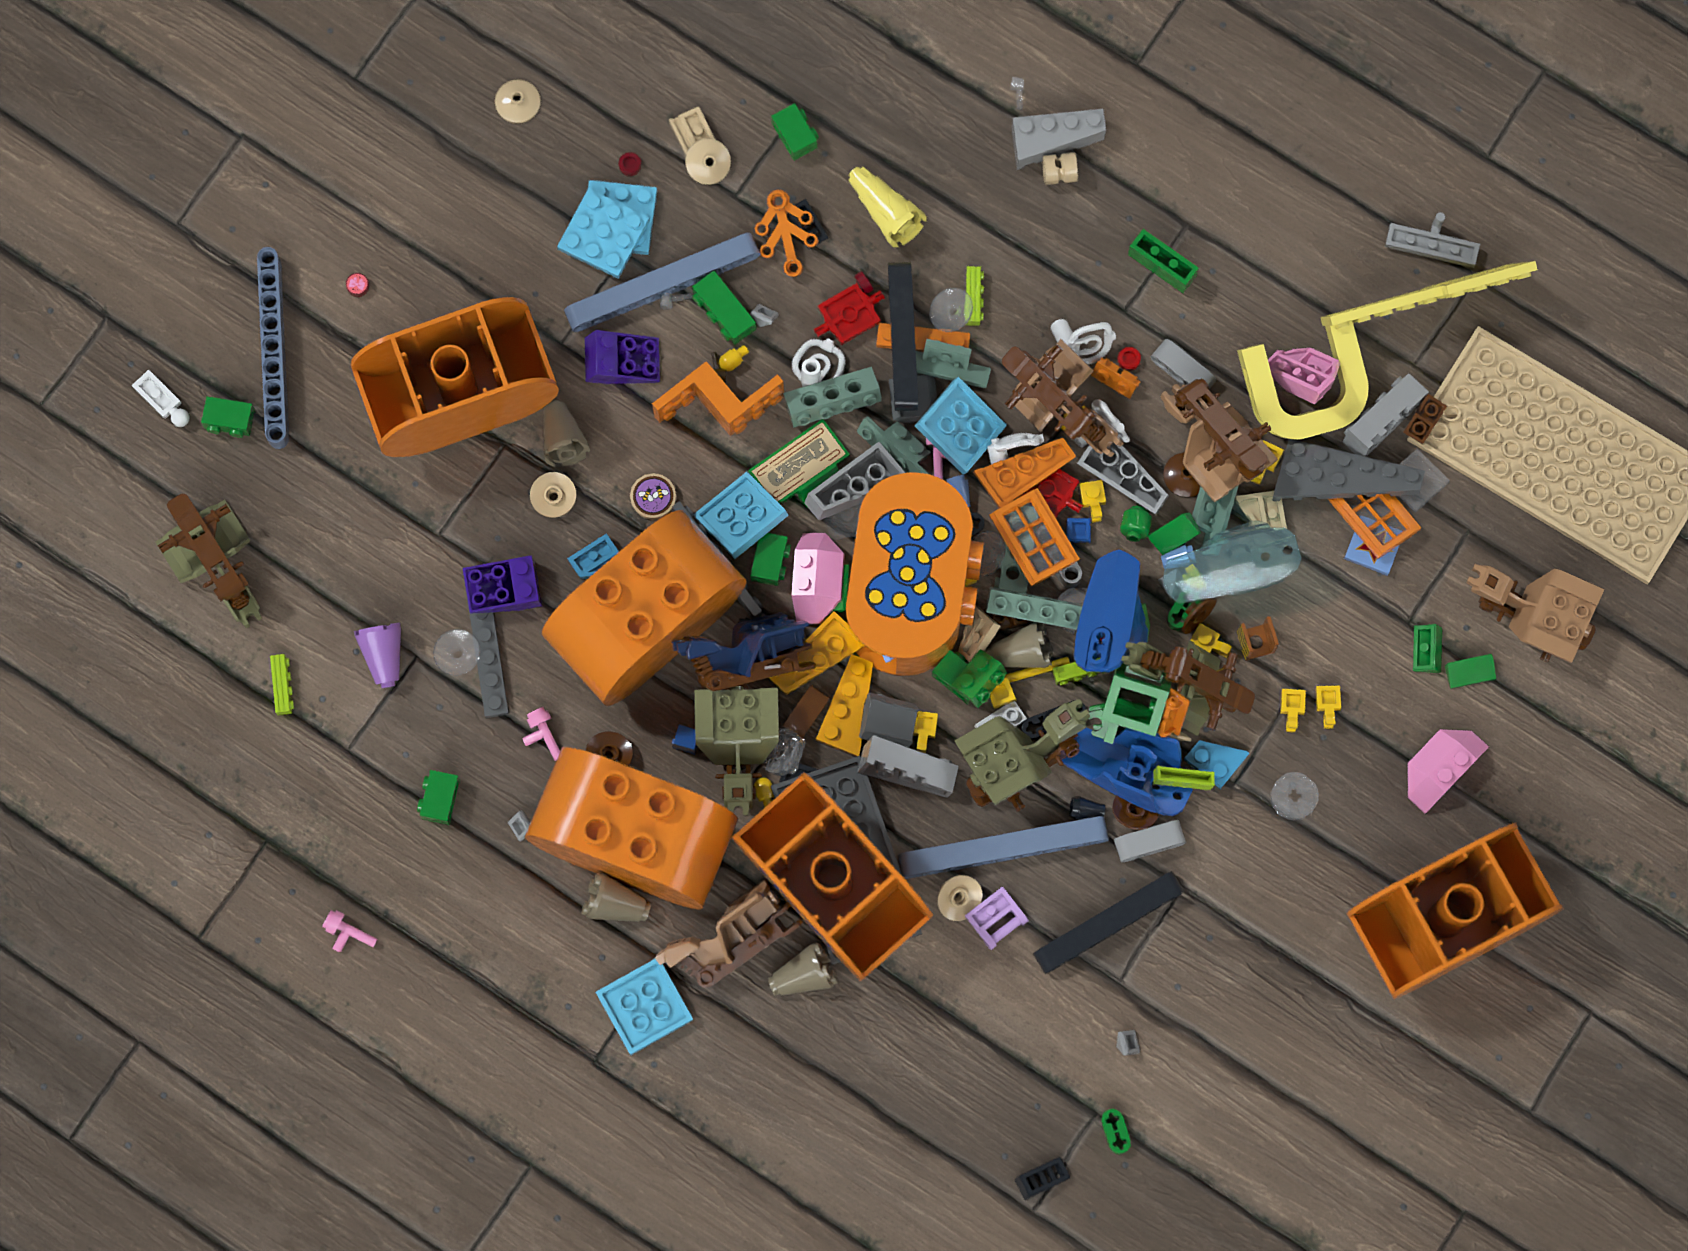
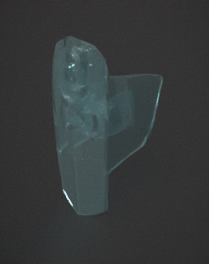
M1257 520L1216 533L1199 549L1167 561L1163 574V586L1176 602L1185 603L1228 594L1240 595L1283 582L1286 576L1296 571L1299 567L1301 555L1295 535L1285 527H1270L1268 523ZM1285 546L1292 547L1291 554L1283 553L1282 550H1284ZM1264 552L1270 554L1267 561L1261 560V554Z

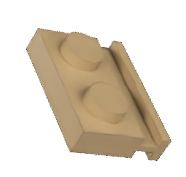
M699 106L678 115L677 118L669 119V123L685 156L695 142L702 139L715 140Z

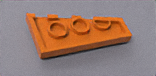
M1060 438L1030 451L974 470L973 473L998 508H1001L1076 458V455L1064 438Z

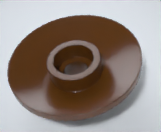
M1183 452L1174 455L1168 460L1164 467L1163 478L1165 485L1173 494L1189 498L1198 495L1200 485L1192 475L1185 476L1183 474V471L1186 469L1183 464L1185 453Z
M1210 597L1199 604L1195 602L1190 604L1185 611L1188 616L1184 621L1182 632L1188 634L1195 630L1200 623H1203L1214 609L1217 600L1214 597Z
M606 731L598 733L590 739L586 747L587 752L602 757L609 754L613 757L610 760L625 766H629L632 761L633 749L626 737L616 732Z
M1117 795L1112 803V811L1118 822L1133 830H1144L1153 826L1159 814L1140 808Z

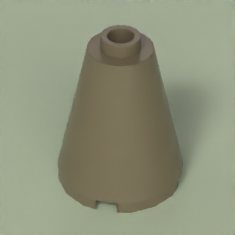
M552 400L544 407V458L546 463L551 466H556L555 463L569 466L586 458L585 453L587 451L590 452L589 444L567 405L559 400Z

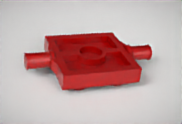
M855 283L818 305L825 323L813 329L816 336L819 337L830 331L836 336L842 346L881 323L874 310V304L885 299L881 290L868 297V295L862 292L859 285Z
M1058 469L1021 495L1023 496L1038 488L1055 518L1066 507L1079 514L1084 506L1072 499L1073 492L1080 481L1061 469ZM1031 502L1027 503V505L1033 507Z

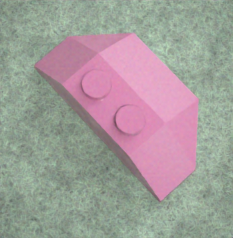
M1313 348L1292 349L1286 352L1279 350L1268 359L1272 378L1287 392L1313 404H1316L1331 389L1340 366L1339 360Z
M803 533L795 549L792 600L796 622L803 620L809 624H821L825 620L824 618L842 600L845 554L826 533Z
M1440 729L1408 762V799L1426 814L1489 746L1472 731Z

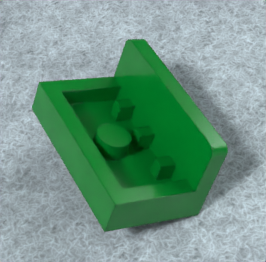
M980 649L951 686L954 690L971 700L975 707L979 708L982 703L987 702L994 688L1004 681L1007 672L1001 662Z

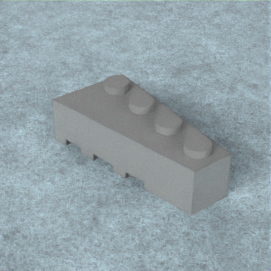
M1103 109L1013 118L1012 134L1017 170L1024 168L1025 165L1041 162L1043 155L1055 154L1058 156L1074 148L1079 149L1104 140L1106 126Z
M1409 373L1404 378L1400 376L1391 385L1393 388L1388 393L1383 392L1375 401L1376 404L1371 409L1368 407L1361 414L1360 419L1355 424L1352 423L1344 431L1346 436L1343 443L1354 454L1367 457L1425 399L1429 391Z
M878 442L808 493L804 503L818 520H822L861 504L869 490L877 483L890 476L905 472L882 444Z
M1115 443L1111 445V451L1114 452L1112 457L1105 453H1097L1089 445L1077 464L1157 515L1169 495L1123 445L1121 447Z
M873 735L863 747L857 773L948 798L953 792L958 766L954 765L950 760L938 759Z

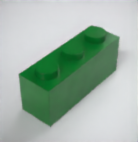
M1142 229L1129 247L1128 256L1181 293L1187 290L1197 276L1199 267L1144 229Z
M715 271L692 286L693 300L699 307L703 306L706 309V316L712 324H718L721 328L720 333L727 342L730 340L735 346L756 330V322Z

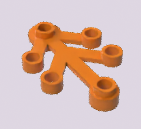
M774 190L767 198L769 209L761 222L756 224L755 232L760 236H766L770 231L769 224L776 214L779 223L767 243L761 246L760 254L765 258L773 257L775 253L774 248L782 236L787 261L784 263V271L788 276L797 277L803 271V264L796 258L791 234L803 240L805 245L811 248L817 246L819 240L815 234L807 233L789 222L786 211L798 217L803 225H810L813 222V215L791 204L790 197L785 191ZM781 197L783 203L777 206L775 200ZM804 214L810 216L808 222H803L802 217ZM765 225L766 231L760 233L758 230L759 226ZM810 236L815 238V242L812 245H809L807 242ZM766 247H770L771 253L769 255L764 254V249ZM797 264L798 270L792 272L790 269L791 265Z

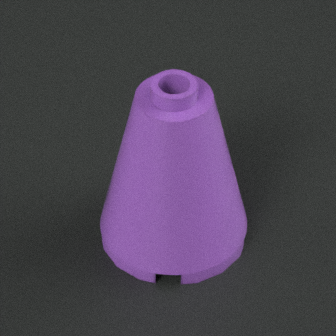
M393 623L388 626L381 625L354 631L355 638L375 684H381V688L395 686V681L399 680L401 624Z

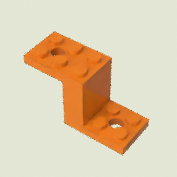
M706 361L652 403L653 413L659 423L663 420L668 421L676 415V410L681 406L686 407L691 404L696 395L725 431L732 436L734 433H741L752 419H759L765 413L767 407L770 405L775 406L783 399L784 383L777 374L741 402Z

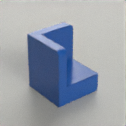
M679 725L675 739L671 743L672 748L695 755L698 747L696 745L695 729Z

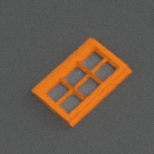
M1038 488L989 514L1031 587L1080 560Z
M1376 494V497L1354 495V498L1328 499L1377 559L1421 530V526L1399 500L1390 494Z

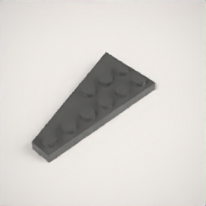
M1289 439L1272 501H1281L1284 498L1302 500V498L1316 497L1317 499L1354 498V495L1376 497V494H1390L1391 496L1419 495L1425 470Z

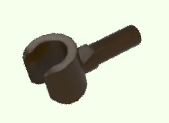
M712 352L714 371L726 383V370L719 369L717 352Z

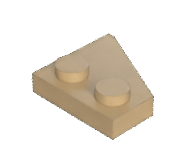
M1274 491L1236 496V503L1264 540L1287 537L1288 531L1282 499L1281 501H1272Z
M976 605L973 626L965 625L964 636L958 650L968 662L974 658L980 649L986 650L1000 628L996 621Z

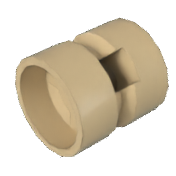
M1064 153L1060 157H1057L1055 154L1043 155L1042 165L1045 185L1058 184L1060 180H1063L1064 183L1078 181L1075 153Z

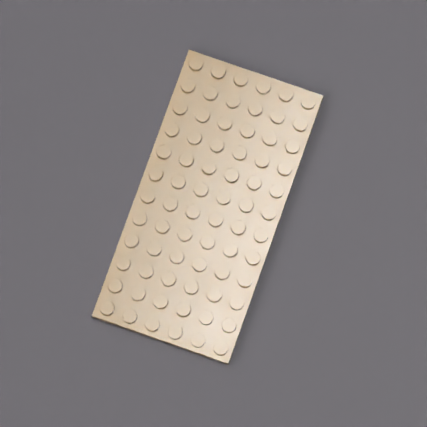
M1478 326L1434 398L1447 405L1444 413L1423 445L1411 437H1408L1407 441L1648 585L1688 519V451Z

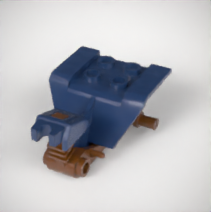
M782 612L737 623L733 628L731 648L720 646L709 638L699 636H684L682 639L672 641L674 651H678L681 656L687 655L688 659H692L690 661L695 664L693 668H696L695 672L699 674V684L711 691H718L793 671L802 672L816 668V663L811 661L799 663L797 656L798 652L813 648L811 643L803 642L802 640L805 638L804 629L809 626V623L803 620L797 622L787 618V614Z

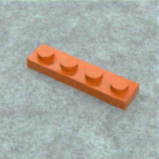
M879 323L876 347L892 349L890 324ZM915 327L916 351L924 352L927 339L969 348L970 333Z

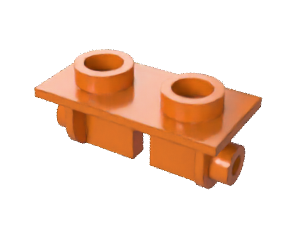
M1101 358L1097 361L1091 376L1130 399L1134 390L1137 389L1141 382L1137 380L1138 377L1126 370L1119 374L1118 370L1120 367L1107 358Z
M1172 688L1166 700L1158 727L1159 735L1164 738L1172 733L1177 736L1180 735L1190 704L1187 698Z

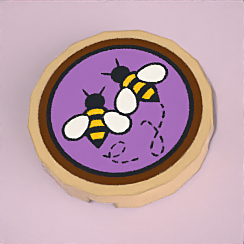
M655 473L647 474L637 479L630 493L631 504L634 510L641 517L650 520L661 519L670 513L677 498L675 487L671 481L665 476Z

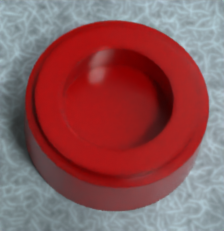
M1133 347L1123 348L1118 354V365L1126 371L1135 370L1141 361L1139 351Z

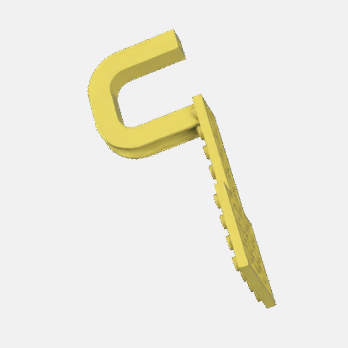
M1530 261L1504 265L1428 286L1414 292L1320 317L1322 326H1325L1333 358L1340 362L1337 374L1341 392L1336 402L1328 407L1295 416L1287 414L1283 411L1278 401L1264 344L1237 350L1256 419L1261 425L1267 422L1268 426H1271V431H1269L1271 434L1286 439H1304L1349 425L1364 409L1369 390L1368 379L1353 323L1371 320L1370 315L1374 314V317L1392 314V309L1396 308V311L1411 309L1415 307L1414 303L1418 302V305L1436 302L1439 298H1454L1465 295V292H1476L1487 289V286H1497L1509 283V280L1527 278L1531 276L1532 271L1538 270L1536 262Z

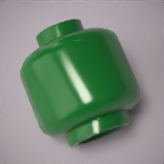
M1132 506L1125 510L1122 515L1120 532L1127 540L1139 542L1150 534L1152 516L1146 508Z

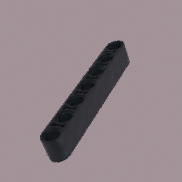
M911 262L888 263L895 411H917L918 386Z
M1173 871L1038 949L1033 953V956L1044 974H1048L1180 896L1185 891Z

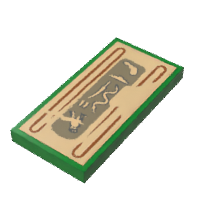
M821 419L749 469L748 473L781 505L796 495L797 488L831 464L839 465L849 458L850 454L824 419Z

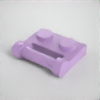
M1003 887L965 915V918L990 950L995 948L998 941L1019 925L1023 926L1028 922L1027 917ZM1012 911L1015 917L990 936L986 930Z

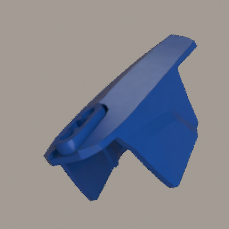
M1122 550L1110 552L1097 560L1085 595L1074 649L1075 662L1078 667L1085 671L1111 672L1121 666L1123 663L1121 661L1122 656L1130 655V650L1125 647L1126 642L1135 644L1138 642L1147 643L1148 628L1145 623L1146 619L1138 593L1140 562ZM1100 638H1104L1102 639V644L1099 643Z
M1085 728L1077 733L1078 736L1075 739L1079 743L1080 751L1072 758H1064L1062 760L1064 765L1105 790L1145 810L1167 816H1174L1183 811L1193 791L1192 788L1157 785L1160 788L1159 790L1152 788L1153 785H1156L1153 784V770L1157 766L1181 767L1182 757L1178 740L1170 737H1161L1158 733H1156V736L1125 728L1115 735L1113 744L1104 742L1102 738L1093 736L1092 730L1089 728ZM1179 795L1181 799L1176 800L1173 798V796Z

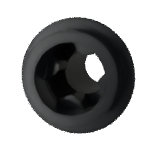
M1081 796L1077 798L1072 797L1069 815L1075 817V819L1104 817L1105 804H1100Z

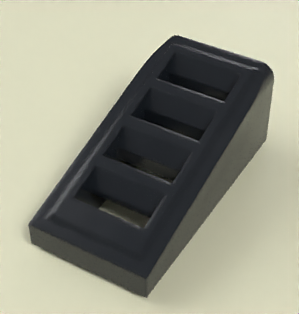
M806 199L794 205L813 215V222L810 225L813 224L815 228L807 233L814 234L818 232L820 234L818 236V244L829 238ZM786 211L789 221L804 230L810 226L801 225L798 217ZM804 214L802 217V219L806 217H809L810 219V216L808 214ZM808 238V244L812 245L815 242V239L810 241Z
M1058 1157L1019 1175L1015 1179V1183L1023 1199L1027 1201L1069 1180L1071 1177L1061 1157ZM1052 1166H1055L1060 1178H1056L1051 1168ZM1044 1170H1046V1172H1047V1174H1048V1176H1049V1178H1050V1180H1051L1050 1183H1048V1181H1047V1179H1046V1177H1045V1175H1044V1173H1043ZM1034 1175H1037L1042 1185L1041 1187H1039L1037 1181L1034 1178ZM1026 1179H1028V1181H1029V1183H1030V1185H1031L1033 1191L1031 1190V1188H1030V1186H1029V1184H1028V1182H1027Z

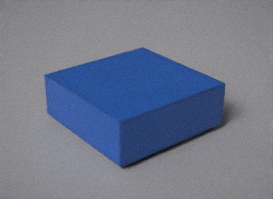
M1067 518V538L1070 543H1090V518Z

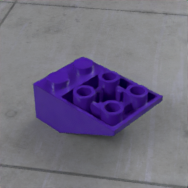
M595 330L585 337V382L601 384L659 383V338Z
M532 555L463 568L470 614L520 611L542 606L536 565Z

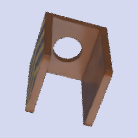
M1270 616L1266 617L1263 625L1246 629L1245 624L1242 623L1236 632L1245 661L1273 654L1279 645ZM1252 636L1261 638L1262 646L1260 648H1252L1249 640Z

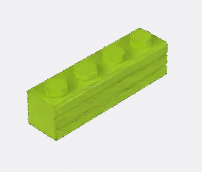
M967 266L966 325L980 326V321H983V312H981L983 299H981V294L984 292V285H981V280H984V271H981L979 266Z
M285 654L271 655L275 713L277 715L292 714L294 702L293 700L291 701L290 695H293L292 686H289V681H291V673L288 672L290 660Z
M1076 662L1052 669L1056 685L1060 684V686L1068 684V681L1071 680L1077 682L1082 680V677L1088 676V678L1096 676V673H1100L1085 671L1078 667Z
M1157 766L1153 770V784L1211 790L1215 786V772Z

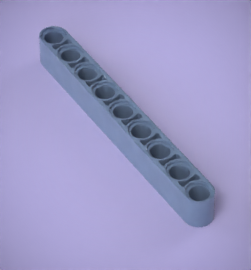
M745 233L566 307L564 312L572 331L579 332L692 286L713 271L718 275L758 258L760 252L752 234Z
M265 247L257 255L265 436L273 448L282 449L289 442L281 261L275 249ZM267 257H274V261L272 263H264V260ZM268 279H275L274 284L270 286L265 285ZM271 300L276 301L275 306L271 308L266 307L267 302ZM276 322V328L267 329L269 323ZM277 344V350L268 351L270 345ZM272 366L280 367L278 372L274 374L269 373V369ZM273 388L281 389L279 394L275 396L270 395V391ZM273 411H282L279 417H271ZM281 432L283 435L279 440H273L272 436L274 433Z
M1101 816L904 852L898 855L902 877L910 879L1099 844L1109 841L1105 818Z

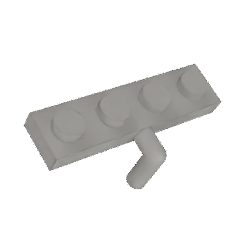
M1437 213L1432 223L1431 232L1390 223L1385 247L1474 268L1480 244L1440 235L1445 215Z

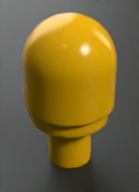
M743 345L737 350L733 348L724 353L719 359L721 369L732 371L743 362L742 357L749 353L746 346Z
M763 777L757 779L754 786L756 787V797L759 802L763 801L765 808L772 802L774 794L771 788L772 782Z

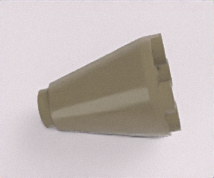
M1033 622L993 643L991 647L986 648V653L1001 662L1003 667L1046 668L1052 665L1051 656H1053L1050 642L1046 643L1044 635H1047L1044 623Z
M596 873L595 878L591 879L587 890L591 895L588 901L584 902L581 911L582 915L589 919L646 921L651 907V903L646 902V899L605 873Z
M813 943L774 972L773 976L768 978L773 994L775 996L779 994L789 995L834 987L839 981L835 971L831 970L828 964L831 960L827 949H822L819 943Z

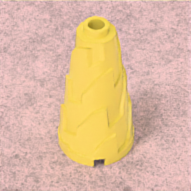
M856 167L850 172L849 183L855 189L859 199L866 206L872 219L880 227L887 242L892 247H898L897 242L905 245L921 231L924 226L920 221L922 219L926 222L927 219L921 209L916 207L911 201H907L899 193H896L882 179L873 175L865 167Z

